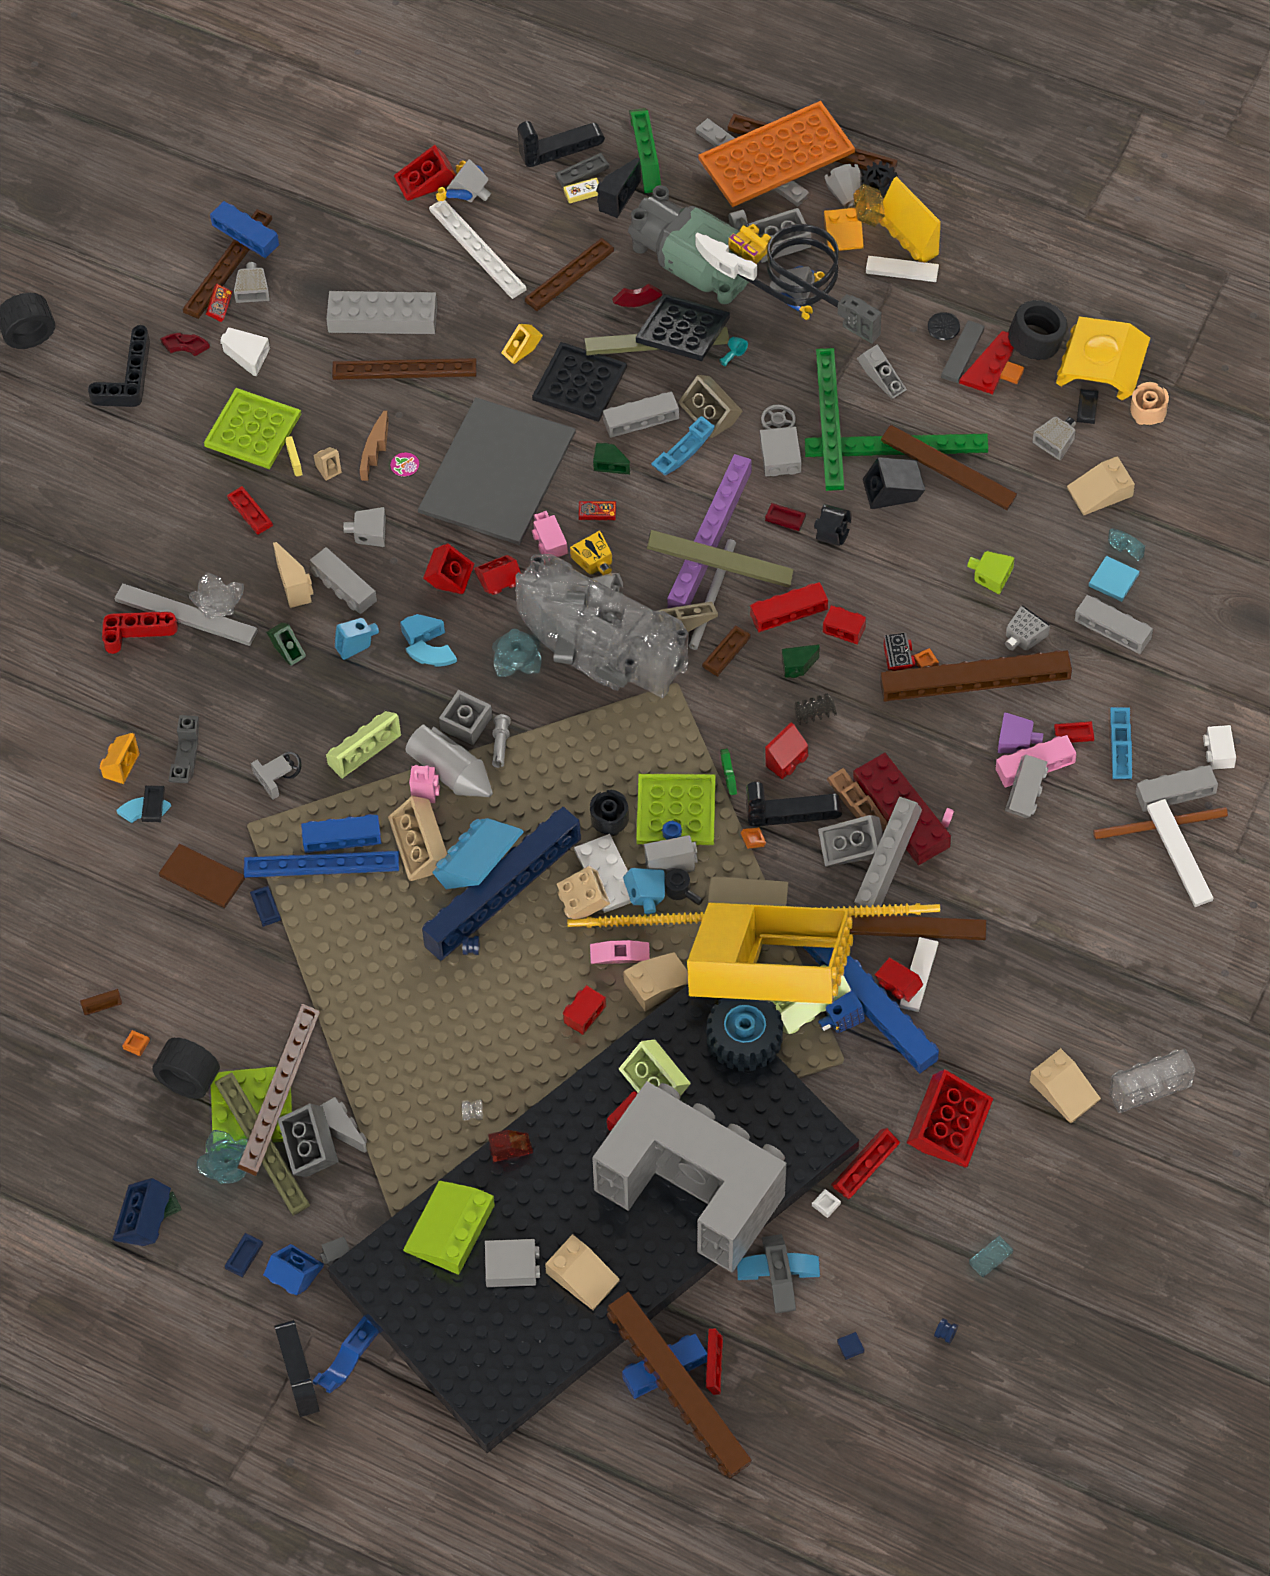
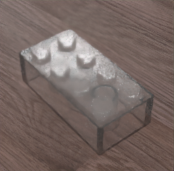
M1186 1049L1173 1050L1166 1056H1157L1151 1059L1150 1062L1138 1063L1131 1069L1115 1072L1111 1077L1109 1095L1118 1113H1122L1192 1087L1196 1068Z

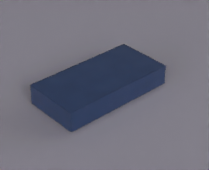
M269 886L250 892L263 927L281 921Z
M245 1233L225 1264V1269L243 1278L262 1248L263 1241Z

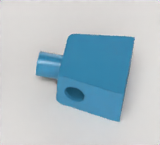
M363 618L338 624L336 626L335 648L342 659L345 660L367 649L371 643V636L379 633L378 626L375 623L367 625Z
M631 868L623 876L631 903L633 905H643L645 914L655 913V906L665 897L664 870Z

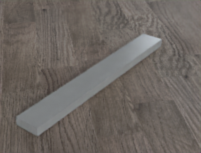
M123 583L115 596V602L146 612H172L176 617V622L248 646L251 645L258 632L256 627Z

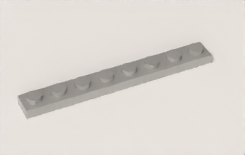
M708 118L696 127V133L715 147L735 139ZM790 181L774 189L797 207L810 197V192L795 181Z

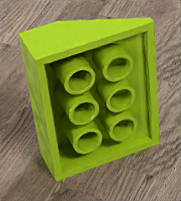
M439 1181L403 1251L459 1275L495 1206L494 1196L473 1187Z

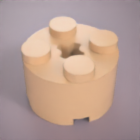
M1146 382L1140 384L1133 391L1130 410L1136 423L1140 425H1153L1164 421L1169 401L1167 390L1164 387L1162 389L1156 383Z

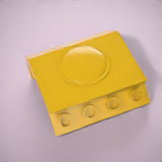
M1079 317L1077 324L1070 331L1071 336L1066 344L1067 349L1062 357L1061 368L1057 372L1056 384L1062 387L1074 379L1111 384L1118 389L1117 398L1120 400L1128 398L1135 391L1150 337L1130 323Z

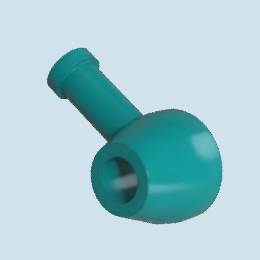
M731 337L728 341L730 351L719 362L726 367L727 363L735 355L741 356L746 352L748 342L743 338Z

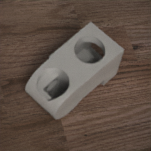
M744 210L729 213L728 225L740 231L743 225L748 227Z

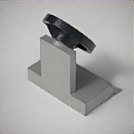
M286 752L263 766L258 759L252 762L251 766L255 777L270 797L275 799L279 797L278 786L274 781L280 777L295 778L301 771L302 762L298 754ZM290 754L297 758L298 766H295L293 760H290ZM293 768L297 769L292 776L285 775L288 772L292 771Z

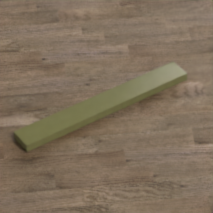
M727 327L722 329L713 345L728 344L729 335ZM637 334L584 338L586 355L660 349L636 343Z
M654 530L650 531L647 549L788 588L791 585L792 568Z
M231 1072L215 1081V1085L245 1136L249 1139L258 1115ZM271 1139L262 1160V1165L290 1213L294 1216L310 1207V1204Z

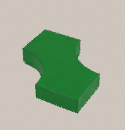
M721 749L722 768L727 790L730 795H736L737 788L728 749Z

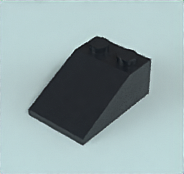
M635 158L605 176L604 180L599 182L596 192H598L597 203L600 212L615 218L619 217L641 182L640 158Z

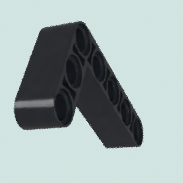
M530 121L522 122L517 128L519 152L527 167H534L598 146L605 140L597 123H590L538 140V135Z
M137 325L132 329L125 383L94 382L90 384L88 393L93 405L136 407L141 404L150 346L148 330L144 325Z
M751 782L746 786L748 824L753 827L830 820L842 816L840 796L837 794L765 800L764 786L761 782Z
M291 1320L274 1325L299 1416L303 1417L320 1412L295 1321Z

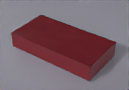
M771 503L765 516V521L800 531L806 518V513Z

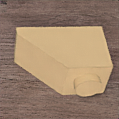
M329 447L314 455L315 466L326 481L342 473L337 449Z

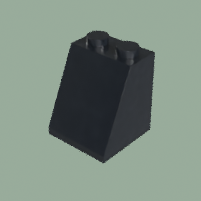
M878 457L862 479L870 509L918 501L925 491L921 471L915 460Z

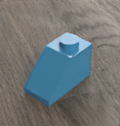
M416 614L406 617L400 622L402 633L410 646L421 640L424 642L445 633L444 622L432 617Z

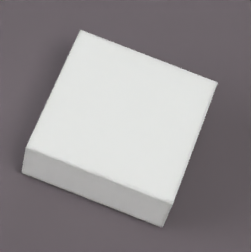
M826 1189L812 1202V1206L827 1218L841 1204V1201Z

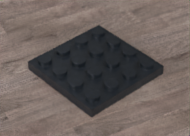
M664 294L637 334L636 343L703 361L728 322L730 312Z
M560 342L532 395V400L599 422L603 415V410L606 409L627 369V363L600 354L586 355L585 349Z

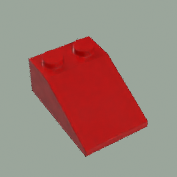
M433 145L397 172L394 178L405 199L409 201L438 191L440 187L445 188L452 182L456 174L446 155L436 145Z

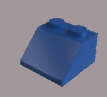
M290 1244L271 1255L263 1275L270 1282L285 1288L288 1293L298 1295L307 1290L324 1264Z

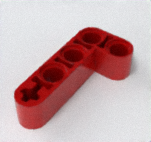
M172 612L108 614L103 619L102 630L105 650L111 654L119 652L122 647V638L174 635L178 630L176 617Z

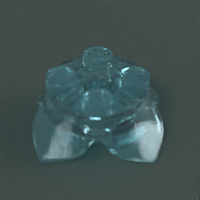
M512 629L509 633L498 638L492 646L495 652L494 668L497 675L500 677L509 676L518 669L527 674L539 673L541 656L538 652L540 647L538 639L518 629Z
M213 1130L206 1141V1154L200 1156L197 1161L198 1171L207 1178L217 1180L220 1184L240 1181L247 1172L237 1167L248 1139L235 1141L230 1134ZM228 1159L230 1162L224 1163V1160Z

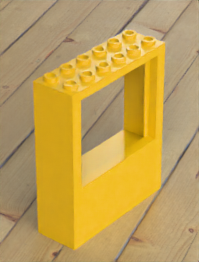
M708 903L687 960L689 996L832 1004L834 996H838V986L841 985V976L844 975V966L847 965V956L850 955V946L853 945V934H850L852 917H849V909ZM763 944L834 948L828 967L757 963Z

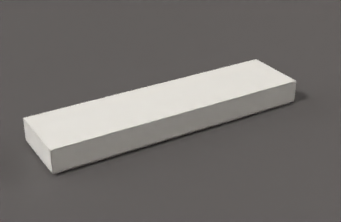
M868 256L866 274L936 282L939 264Z
M919 937L910 970L919 975L923 987L910 1002L901 999L900 1008L919 1012L938 948V941Z

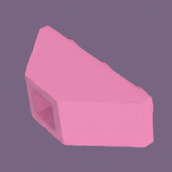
M628 940L590 944L591 964L639 963L650 959L649 942Z

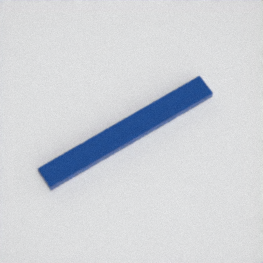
M399 851L244 857L245 878L399 871Z

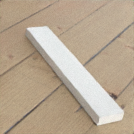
M1163 799L1147 805V810L1194 907L1213 901V896L1166 800Z

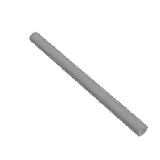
M728 539L724 550L733 552L736 542ZM717 568L705 603L712 602L714 605L726 570ZM707 622L695 628L689 643L691 649H698Z

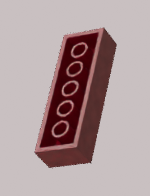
M886 752L853 770V782H857L866 796L869 795L887 823L899 797L917 802L921 807L922 812L906 847V851L918 866L950 848L951 835Z

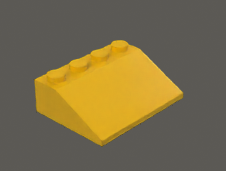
M895 177L879 208L878 221L889 230L891 236L896 238L904 249L911 253L914 260L926 263L939 255L941 221L898 177Z

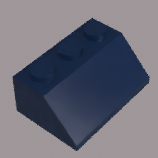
M153 1178L128 1185L112 1240L139 1246L155 1243L159 1236L158 1231L161 1222L164 1219V1211L169 1201L171 1188Z

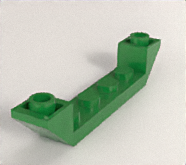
M646 108L629 110L631 126H633L641 163L644 193H651L656 186L661 185L649 113Z

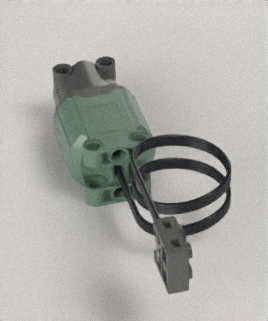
M656 186L653 189V196L645 197L639 207L631 212V225L629 226L628 233L632 238L633 250L639 254L645 253L648 248L657 254L661 267L701 291L716 292L717 300L721 304L732 302L750 282L773 297L792 306H808L821 299L838 308V315L845 318L843 320L844 328L871 344L881 335L882 312L877 308L871 307L865 301L853 295L849 296L846 294L840 301L828 295L838 277L839 249L832 235L817 226L809 224L787 226L776 232L767 246V271L771 280L789 292H811L815 294V296L806 299H793L781 294L756 278L753 281L737 274L735 279L717 270L705 260L696 247V233L707 235L711 239L728 245L729 237L733 233L736 235L739 231L699 207L689 206L681 208L669 201V190L666 186ZM807 231L818 234L828 240L833 246L835 253L826 244L807 237L791 238L778 244L772 251L771 248L779 238L788 233ZM811 245L826 252L834 263L823 278L809 284L779 266L773 260L775 255L789 246ZM771 266L779 274L800 286L790 285L780 280L773 273ZM833 276L831 282L823 291L818 289Z

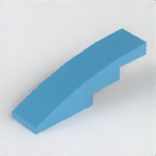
M1111 707L1112 779H1132L1130 708Z

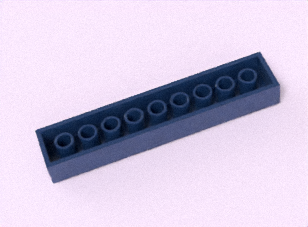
M564 806L554 811L550 818L540 823L532 834L526 835L518 846L512 847L503 859L501 858L479 885L468 886L461 895L454 897L446 908H442L437 913V916L432 920H428L423 925L422 933L425 948L440 961L448 956L463 942V935L471 936L581 840L579 819Z

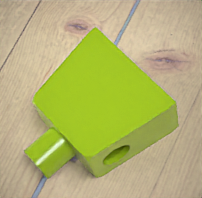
M986 551L981 560L970 557L967 567L975 570L974 580L977 583L1000 595L1014 568L1015 558Z

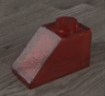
M504 1130L488 1134L493 1162L533 1153L528 1133Z

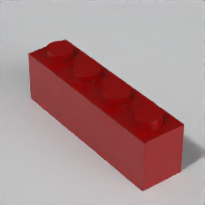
M820 582L812 583L806 587L793 589L788 593L775 595L770 599L751 604L750 616L759 633L828 610V598Z

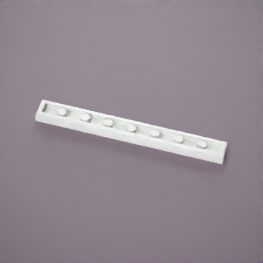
M445 200L438 201L429 207L430 212L512 299L526 291V286Z

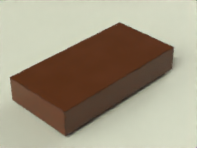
M118 989L80 1000L84 1015H89L121 1005L122 1000Z

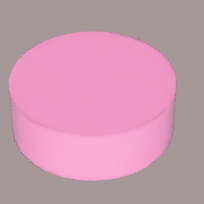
M950 808L946 809L941 822L945 828L949 826L954 814V810Z

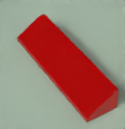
M888 1128L881 1129L836 1178L831 1186L847 1199H850L900 1144L899 1140Z

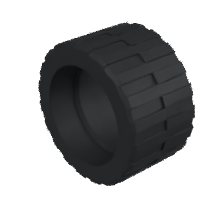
M31 292L21 293L12 296L0 305V331L8 346L16 349H28L42 344L54 333L56 324L48 303L42 295Z
M1042 300L1027 301L1017 309L1008 330V339L1011 346L1022 356H1026L1029 359L1046 360L1058 352L1067 332V319L1058 307ZM1027 325L1038 326L1049 335L1035 333Z
M174 1037L167 1040L152 1066V1071L158 1081L173 1092L187 1098L199 1099L206 1095L220 1070V1064L211 1052L188 1039Z

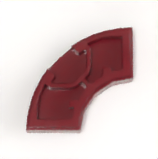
M647 284L639 289L630 290L623 288L612 300L614 304L619 306L638 307L657 300L663 294L658 288Z
M173 333L160 338L161 343L170 354L176 351H186L197 356L210 348V344L205 339L195 334Z

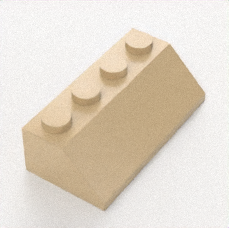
M411 796L390 814L388 818L409 881H414L434 875L432 872L437 867V862L445 858L447 851L429 799Z

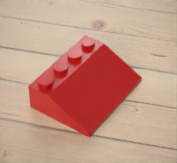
M945 1069L933 1074L907 1144L922 1153L965 1168L968 1167L994 1098Z

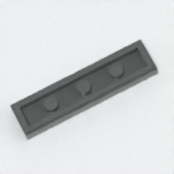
M967 321L941 374V378L955 383L959 382L984 332V325Z

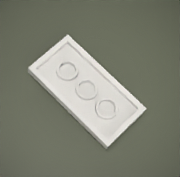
M608 834L574 847L582 868L591 866L599 873L610 901V905L602 908L603 912L606 913L630 904L631 901L623 880V876L628 870L611 835Z

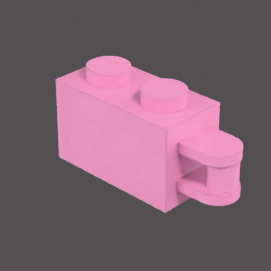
M547 511L534 514L535 521L532 534L534 540L539 541L538 547L541 555L544 554L548 561L568 554L567 542L555 515L549 517Z
M428 765L412 766L409 782L411 796L429 799L430 803H435L436 796L440 795L439 775H436L435 767H429Z

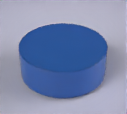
M676 821L666 822L662 828L663 837L666 840L681 837V825Z

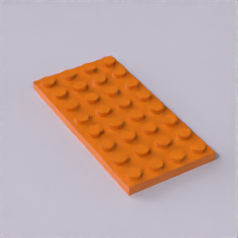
M819 101L698 155V158L730 205L734 207L855 153V147L823 103Z

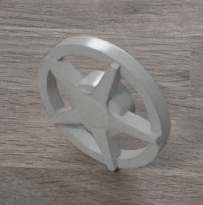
M772 405L763 411L761 423L765 429H772L768 427L771 425L781 428L784 424L794 427L795 414L787 406ZM782 409L783 411L773 413L771 410ZM786 412L792 416V421L786 420ZM768 413L771 416V420L765 423L764 417Z

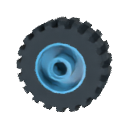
M721 998L718 1001V1005L715 1004L712 1007L707 1019V1044L713 1057L717 1056L719 1063H727V1068L733 1069L736 1067L738 1071H744L746 1068L753 1071L756 1070L757 1066H760V1068L766 1066L767 1060L772 1062L775 1059V1054L779 1053L783 1040L782 1015L779 1010H776V1005L773 1002L768 1003V1000Z

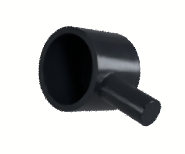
M673 869L666 874L665 892L669 898L682 900L687 897L697 905L702 903L703 899L690 891V877L686 871Z

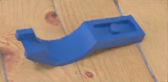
M365 1316L342 1343L332 1365L324 1373H318L313 1380V1384H318L324 1387L326 1392L331 1393L346 1381L360 1356L379 1334L378 1330Z

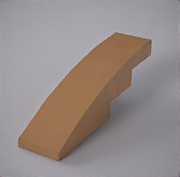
M383 411L367 439L360 465L362 481L369 480L370 466H377L379 451H386L389 425L388 411Z
M844 768L827 778L829 784L856 818L868 815L879 817L882 832L885 831L888 824L869 795L866 796L857 782L852 781Z

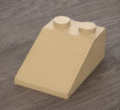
M1117 456L1101 462L1069 484L1067 489L1084 516L1132 497L1135 483Z
M277 542L273 543L278 569L290 608L312 603L310 595H313L310 575L305 574L304 567Z
M675 952L641 961L624 971V983L646 1012L684 988L688 984V971Z
M1061 1048L1031 1071L1030 1083L1070 1123L1101 1099L1076 1063Z
M573 1234L545 1264L546 1274L592 1310L600 1304L620 1281L602 1260Z

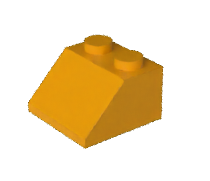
M859 207L824 211L825 231L835 239L839 251L863 248L862 221ZM826 240L827 246H829L833 251H835L831 243L828 240Z
M129 733L116 737L114 743L110 744L106 758L102 759L100 763L103 778L121 784L125 783L140 754L135 734Z

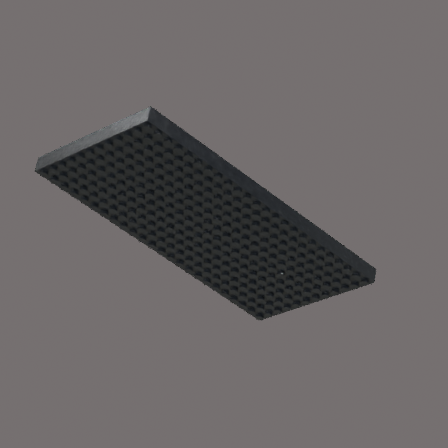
M687 984L328 1267L329 1277L370 1321L486 1453L490 1452L625 1341L619 1333L620 1328L616 1323L613 1324L607 1316L608 1305L629 1292L647 1318L651 1320L718 1265L697 1252L698 1219L708 1206L707 1203L656 1173L629 1211L594 1191L593 1156L611 1132L607 1129V1118L633 1091L638 1094L619 1068L641 1041L656 1040L691 1083L681 1095L680 1101L690 1107H693L696 1103L704 1105L714 1113V1121L726 1128L730 1124L738 1125L749 1134V1141L760 1148H763L765 1144H769L783 1153L785 1156L784 1162H786L785 1196L765 1226L859 1150V1139L776 1054L772 1062L767 1060L766 1066L762 1068L757 1066L756 1070L750 1071L749 1068L744 1069V1071H738L736 1067L733 1069L727 1068V1063L721 1064L717 1061V1056L713 1057L707 1044V1019L712 1007L715 1004L718 1005V1001L721 998L689 996ZM439 1181L473 1187L494 1196L495 1206L459 1275L403 1251ZM572 1234L587 1245L620 1279L619 1283L594 1310L590 1309L546 1274L545 1264ZM535 1239V1246H539V1259H536V1266L540 1265V1278H536V1285L486 1287L485 1241Z

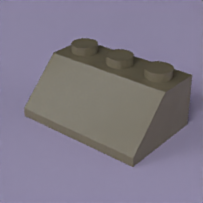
M697 375L678 401V404L694 421L702 416L715 426L709 436L710 438L731 427L743 412L710 376Z

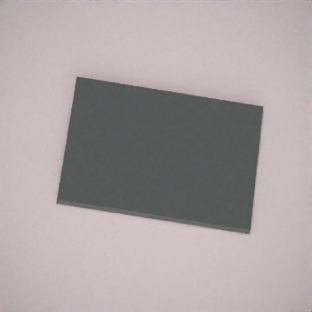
M475 397L418 508V513L520 545L576 433V429Z

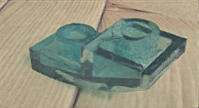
M1113 528L1109 530L1108 542L1113 548H1116L1119 552L1126 549L1137 560L1144 557L1145 546L1140 541L1120 530Z

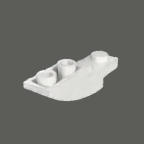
M696 233V247L705 260L713 267L733 279L739 274L753 281L757 277V264L738 257L736 254L729 253V246L725 243L711 239L707 235Z

